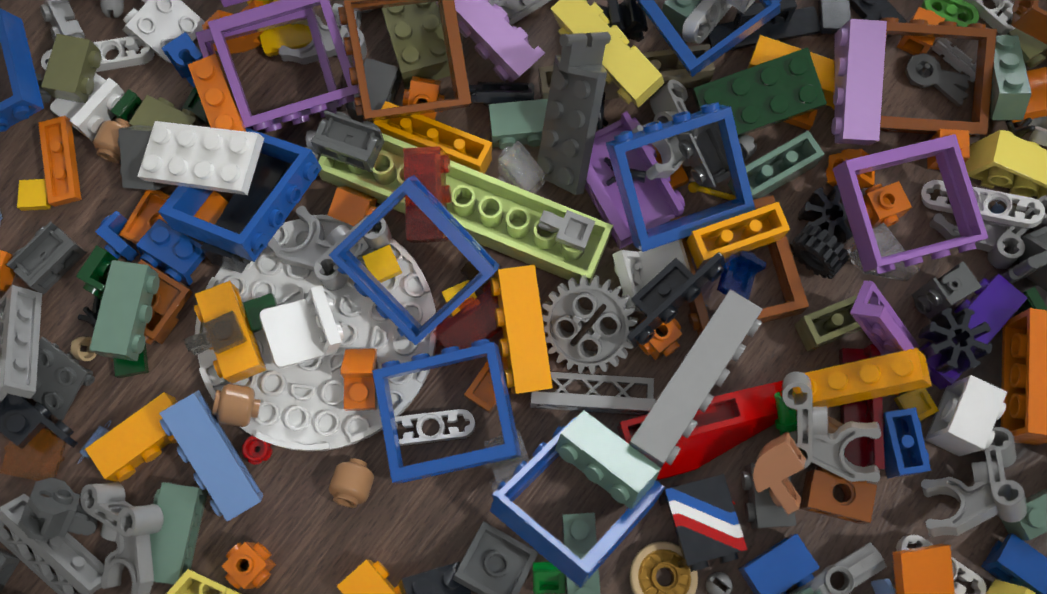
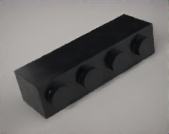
M260 153L248 195L234 193L215 225L240 234L291 164ZM205 242L201 246V250L212 264L242 273L247 264L251 262L248 259Z

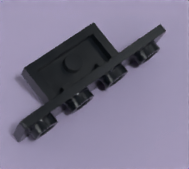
M795 0L780 1L781 9L778 15L730 50L756 46L760 35L782 41L818 34L821 28L815 7L796 9L797 4ZM753 2L744 14L738 10L733 22L717 24L708 35L711 48L763 11L765 7L762 3Z
M718 252L695 274L687 269L677 258L670 262L631 298L632 303L647 318L627 335L629 343L634 348L639 344L645 345L654 337V330L662 323L668 324L678 314L677 309L685 302L690 303L695 300L701 293L700 288L708 281L713 282L721 276L725 266L724 256Z
M7 394L0 402V432L19 448L23 449L45 426L73 448L78 444V442L70 437L74 431L61 420L56 424L52 422L49 417L53 413L41 403L37 402L33 406L27 401L28 398Z

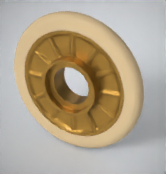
M664 541L654 542L643 547L634 557L630 567V585L634 594H695L698 585L697 570L691 572L689 566L678 567L677 562L684 560L680 546ZM660 568H666L672 576L671 583L666 587L659 585L656 580V573Z

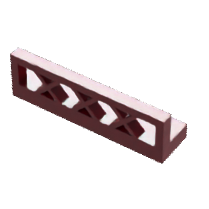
M870 344L864 349L842 348L839 350V365L881 356V353L874 344ZM882 397L840 405L842 424L849 421L860 423L877 422L881 430V436L878 439L863 436L851 440L844 450L846 459L856 466L876 465L879 470L885 469Z

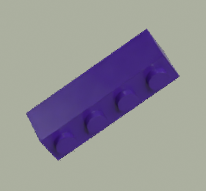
M997 274L990 280L983 278L979 282L982 287L974 292L975 295L970 300L964 299L953 311L958 313L964 308H968L975 312L969 321L968 328L970 330L983 322L988 323L991 331L976 339L974 338V340L985 344L992 340L1027 300L1024 294L1000 274ZM955 338L952 339L954 344L958 343ZM927 341L919 348V351L928 347L931 344L936 345V342L931 343L930 341ZM939 352L927 359L926 362L931 370L929 374L931 382L941 390L952 385L961 374L958 373V367L945 374L936 371L935 368L939 366L942 354Z

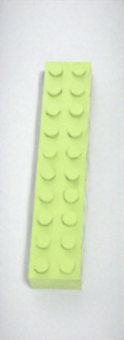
M383 133L384 144L372 172L322 155L318 161L322 168L319 175L323 181L338 187L348 186L377 198V203L380 204L407 178L415 175L479 244L527 264L535 265L537 268L569 280L573 277L578 284H580V279L583 275H586L588 283H591L611 236L613 225ZM407 195L393 208L436 226ZM544 210L564 218L568 210L595 221L584 252L555 241L558 232H550L538 227Z

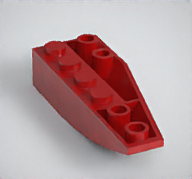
M783 380L715 396L705 412L698 409L693 417V420L698 422L688 439L681 436L676 444L681 450L671 465L664 462L656 481L694 471L775 424L778 415L774 394L780 392L782 397ZM647 415L620 422L617 426L620 438L629 444Z

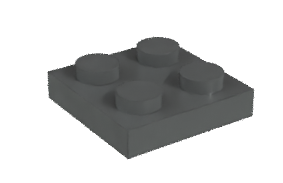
M483 521L452 579L477 594H519L538 552Z

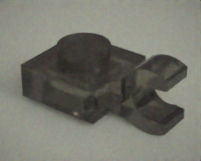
M233 311L204 323L206 333L192 335L184 339L188 351H192L193 355L200 354L213 347L217 354H220L247 341L239 320Z

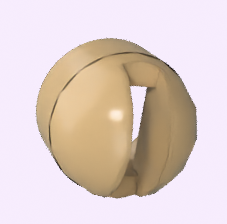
M82 336L74 339L71 342V355L81 361L93 360L97 354L89 350L92 338ZM81 345L87 346L86 352L80 351Z

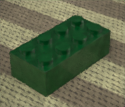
M808 47L695 87L692 92L698 111H701L700 107L702 105L719 102V105L730 106L738 137L818 110L827 104Z

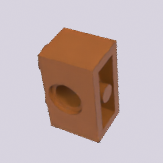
M817 466V470L814 469L806 472L800 509L858 524L871 523L877 485L867 483V481L850 482ZM835 486H839L844 492L842 502H838L833 497V488Z

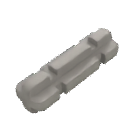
M939 38L933 45L932 50L939 56L943 54L945 56L943 59L959 73L963 71L965 75H969L970 78L968 80L974 82L976 63L973 65L970 57L958 47H952L950 45L952 42L947 38Z

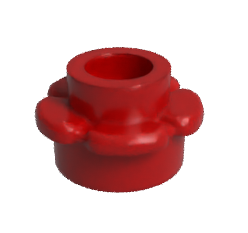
M251 435L243 444L242 454L244 458L248 459L249 463L259 465L262 461H267L271 457L273 452L271 449L272 444ZM259 446L260 451L256 452L255 448Z

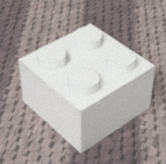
M972 375L954 382L946 387L938 406L939 412L935 413L925 440L959 457L985 450V448L991 445L995 437V432L992 430L996 420L1000 419L1005 411L1006 403L1003 401L1007 392Z

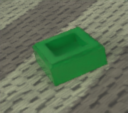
M533 562V594L565 593V574L550 562Z

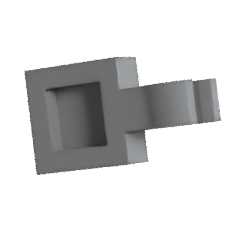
M544 210L538 227L546 231L558 232L555 241L584 252L595 221L568 210L564 218Z

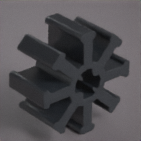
M607 0L608 7L598 5L610 23L607 25L610 28L613 25H617L627 39L636 40L637 42L644 39L643 31H648L646 15L636 0H624L621 4H618L617 0Z
M835 185L827 196L823 192V187H820L813 192L798 213L797 219L799 221L802 219L811 221L806 225L819 226L822 231L824 229L827 230L831 237L834 235L838 238L836 240L838 243L842 242L843 245H846L853 238L844 205L840 203L841 195L838 185Z
M948 308L930 319L932 323L922 328L918 337L936 342V345L931 344L921 350L926 360L939 352L942 354L939 366L935 368L936 371L945 374L958 367V373L961 374L980 365V361H977V359L991 353L993 347L991 343L985 344L974 340V338L976 339L990 332L991 329L987 322H983L970 330L968 328L969 321L975 312L964 308L955 315H952V309ZM953 338L957 340V344H954V342L952 341Z

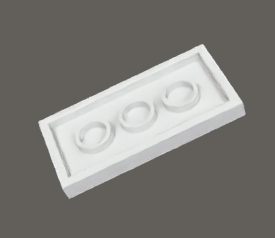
M155 121L137 177L148 182L248 195L264 137L259 133Z

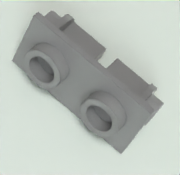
M44 0V4L40 5V10L44 21H49L52 26L50 29L54 41L56 34L85 39V35L77 20L66 22V20L75 19V14L68 0Z

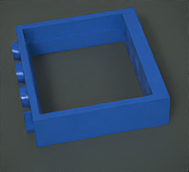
M654 0L636 1L691 77H693L778 15L781 9L779 2L782 0H759L765 7L763 11L699 58L694 56Z
M0 8V43L13 96L0 102V132H3L14 124L28 119L29 116L44 109L23 20Z
M719 102L704 104L700 107L701 111L693 114H690V111L680 112L672 116V121L661 124V121L650 122L643 125L642 131L633 134L631 130L620 132L619 135L614 136L615 140L606 142L633 244L642 252L688 237L692 231L755 210L730 106L719 105ZM718 121L736 199L646 230L625 152Z
M245 128L247 132L259 133L264 137L260 153L291 163L292 165L240 234L194 217L213 190L178 186L158 213L173 230L255 262L277 230L284 224L290 212L300 202L303 194L316 179L322 168L312 150Z
M415 175L407 178L329 254L333 262L339 267L337 270L344 275L347 274L355 282L354 287L362 296L369 297L376 304L378 313L383 318L390 319L398 327L397 331L400 336L404 335L415 346L487 281L500 266ZM406 195L479 271L473 279L422 326L349 251Z
M488 339L472 342V347L460 350L458 346L442 349L440 355L430 357L428 353L412 356V361L400 364L398 360L388 361L381 364L382 368L372 370L392 483L401 484L522 457L500 348L495 342L490 343ZM487 356L505 444L404 467L388 379Z
M574 417L566 426H559L552 435L553 439L548 444L542 442L536 448L532 455L533 458L528 463L525 461L521 462L513 472V478L507 483L502 481L499 484L498 489L492 494L494 499L490 512L577 586L582 588L656 504L665 487L655 481L652 488L632 510L628 508L582 560L513 503L560 455L555 451L560 433L576 418Z

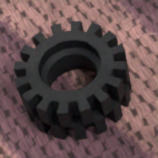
M812 224L806 225L790 243V249L793 251L794 257L799 258L798 261L801 264L804 263L806 265L805 268L809 271L812 269L814 274H820L822 278L828 277L832 279L849 259L848 251L843 249L844 245L842 242L838 243L836 241L838 238L834 235L831 237L827 230L824 229L822 231L819 226L814 227Z

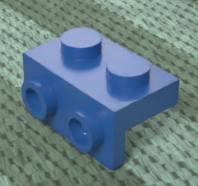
M160 219L155 222L136 244L141 254L140 260L142 259L154 268H160L164 271V274L187 286L193 283L190 275L206 257L201 250V244L185 234L173 230Z

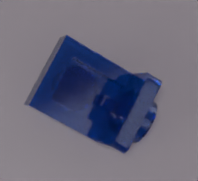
M744 250L726 258L725 266L723 267L724 272L720 276L717 291L727 295L731 289L749 300L755 275L765 269L766 262L757 258L754 253Z

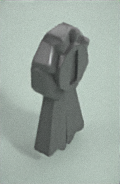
M925 53L914 55L908 61L904 73L910 84L921 89L933 85L957 107H960L963 104V100L969 96L964 92L969 88L967 80L970 78L969 75L942 70L937 59Z

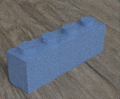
M199 390L160 412L162 417L160 424L168 436L173 435L179 444L176 447L178 454L185 463L190 462L196 471L193 474L196 483L202 490L207 489L212 497L210 504L219 517L223 515L228 522L261 502L264 495L216 417L212 415L211 409Z

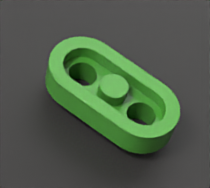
M924 0L921 8L935 12L937 15L945 18V21L956 22L957 26L967 27L968 24L977 23L979 20L977 8L963 0Z

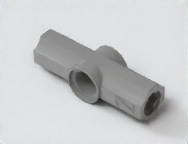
M869 542L834 565L826 567L810 582L797 587L788 594H794L810 586L813 591L820 588L823 594H849L856 586L887 566L879 551ZM836 571L841 572L845 580L844 585L840 589H834L830 584L831 574Z

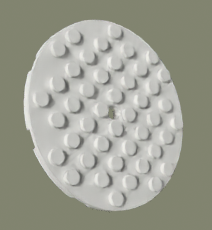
M312 215L323 226V241L326 240L329 233L337 226L346 225L350 230L354 227L328 215ZM301 219L288 221L277 230L273 237L282 247H297L307 238L309 226ZM392 238L390 246L402 274L381 284L422 326L436 313L429 285L416 261L404 247ZM268 247L264 248L255 262L251 261L247 264L242 273L221 267L215 278L212 277L206 289L231 281L238 288L242 302L273 293L278 306L306 299L310 288L320 285L323 286L325 295L329 294L331 296L334 311L332 312L335 323H340L343 331V340H341L342 342L335 354L278 368L274 364L264 331L261 330L255 332L254 335L267 370L233 383V385L253 388L255 391L254 399L261 400L258 417H251L248 426L240 428L252 436L277 447L298 451H327L356 444L383 430L378 400L377 410H344V378L341 376L340 370L345 349L376 348L377 369L382 368L381 364L388 361L398 360L401 364L412 361L411 357L414 355L428 353L431 357L435 354L437 327L415 346L404 335L400 336L397 331L398 327L390 319L387 320L378 313L376 304L369 297L362 296L354 287L355 282L349 276L344 287L339 290H329L322 284L314 271L281 262L275 252ZM369 247L357 259L366 267L362 256L376 250ZM335 270L330 271L328 275L333 274ZM197 317L195 348H197L200 364L199 371L209 394L215 400L216 390L222 391L226 384L231 383L217 375L213 361L217 360L214 349L210 350L204 339V333L207 332L205 323L200 322ZM429 370L388 379L395 417L400 416L417 396L427 378Z

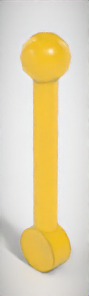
M690 182L688 185V190L692 193L698 191L727 200L736 199L735 195L699 186L697 182Z

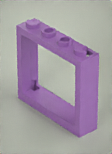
M279 0L208 22L245 128L253 126L254 131L271 127L270 121L281 118L283 123L300 118L298 112L309 109L310 113L314 114L327 110L326 104L333 101H338L339 105L352 102L355 98L354 95L358 94L357 85H351L349 75L351 64L348 56H346L344 43L330 0ZM321 5L348 87L252 116L224 34Z
M313 7L224 34L225 40L307 19L328 92L337 90ZM206 29L195 32L203 58L216 54L211 30ZM333 101L326 104L328 109L324 111L335 114L336 108L342 107V105H339L338 101ZM310 110L298 112L300 118L292 120L293 125L310 121L308 116L312 115ZM324 111L317 112L320 113L321 118L325 117ZM278 118L270 121L271 127L265 128V133L281 129L282 119Z
M956 134L845 160L833 168L864 272L876 269L877 274L895 270V264L901 262L904 263L905 267L922 263V257L931 255L932 260L951 255L949 250L958 248L959 253L976 249V242L988 239ZM936 156L961 237L881 257L856 175Z

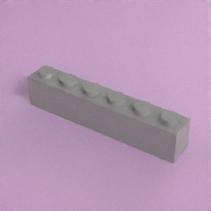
M731 289L729 290L629 444L660 468L664 462L672 464L681 448L676 446L681 436L688 439L698 423L693 420L698 409L702 412L706 411L714 398L709 392L715 384L719 387L722 386L731 372L725 367L731 359L735 362L738 361L747 347L742 344L743 339L746 335L753 337L761 325L762 321L757 318L763 310L762 308Z

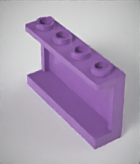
M628 111L621 114L619 121L595 133L585 189L603 221L613 225L611 235L619 249L633 243L617 182L610 186L606 185V181L614 176V171L604 162V159L606 157L610 159L606 142L615 140L614 136L619 135L620 132L632 131L640 125L635 117L631 118ZM652 144L625 152L629 168L647 171L657 163L655 159L656 152ZM646 176L645 183L633 181L646 230L667 223L670 219L682 217L685 201L678 190L674 191L669 183L671 181L670 176L667 179L655 178L653 180L648 179Z

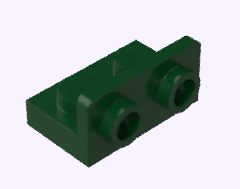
M96 245L76 277L85 283L83 289L102 300L112 260H119L108 251Z

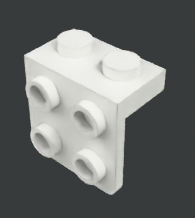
M142 0L145 3L139 11L133 8L123 19L126 23L123 31L129 36L136 35L166 62L171 63L161 47L184 32L194 41L197 37L195 32L203 30L202 25L205 21L181 0Z
M96 73L93 79L94 89L86 103L56 98L50 105V109L56 115L70 118L72 127L91 141L94 140L101 124L104 121H111L115 115L111 112V109L125 94L116 82L110 78L105 80Z
M681 239L645 252L620 250L612 254L615 263L614 269L619 277L623 291L622 297L630 296L626 302L627 307L635 306L631 298L675 258L690 270Z
M322 285L310 288L306 299L263 309L260 312L259 319L276 367L284 368L337 352L342 342L341 340H343V331L340 323H335L332 315L334 311L333 302L329 294L325 295Z

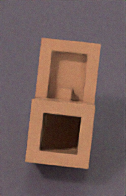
M786 432L767 443L761 449L754 467L753 480L758 493L770 487L769 494L777 507L782 506L789 515L800 508L801 497L788 477L804 469L806 458L789 432Z

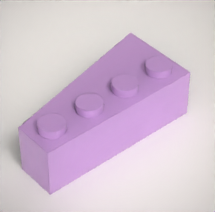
M454 0L459 32L466 38L468 36L472 38L477 44L475 46L476 51L485 60L489 58L496 66L494 71L503 81L508 80L512 83L545 54L539 46L533 49L529 45L528 35L521 27H512L509 24L508 14L501 6L497 4L492 6L488 2L489 0Z
M850 19L835 33V91L833 96L835 117L831 126L832 135H835V143L872 145L879 141L887 21Z

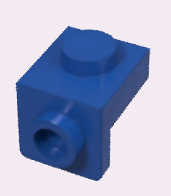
M115 211L101 222L100 227L95 232L107 242L104 248L115 258L119 259L123 256L132 262L139 253L119 236L127 219L118 211Z

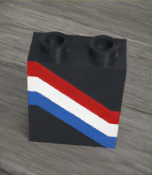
M724 474L662 491L659 503L660 506L668 505L684 560L677 562L679 568L689 566L690 571L693 572L709 567L708 560L719 558L720 564L739 559L737 552L747 550Z

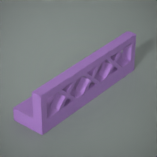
M864 281L850 314L882 355H887L914 348L919 349L918 343L874 282Z

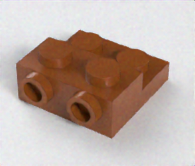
M141 259L138 264L149 265L159 273L158 277L160 280L159 289L153 295L151 303L153 310L152 318L149 323H146L144 332L145 342L151 345L155 340L162 345L178 323L179 319L176 316L193 292Z

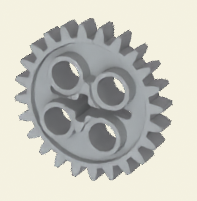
M583 275L580 279V284H578L572 277L568 280L569 288L563 283L559 284L557 288L560 294L552 291L548 295L552 302L546 301L542 305L548 311L542 313L543 321L547 322L544 324V332L548 333L545 337L546 343L552 344L548 354L558 352L559 356L556 362L559 363L564 359L568 360V370L576 364L580 374L586 366L589 367L591 374H594L599 365L602 371L606 372L608 362L615 367L618 366L619 359L617 355L626 359L628 352L625 348H633L627 339V335L634 330L630 326L636 325L639 321L638 318L630 317V314L635 311L636 307H626L625 304L630 296L626 295L620 298L618 294L621 286L616 287L614 290L609 289L610 279L603 285H600L597 275L591 283H588L586 275ZM579 298H589L593 302V309H583L580 306ZM602 304H605L606 309L597 318L592 327L586 331L577 344L573 345L571 340L578 334ZM603 318H613L617 322V328H606L603 324ZM561 321H570L574 326V332L564 331L561 327ZM584 341H594L598 346V350L594 352L587 350L584 346Z

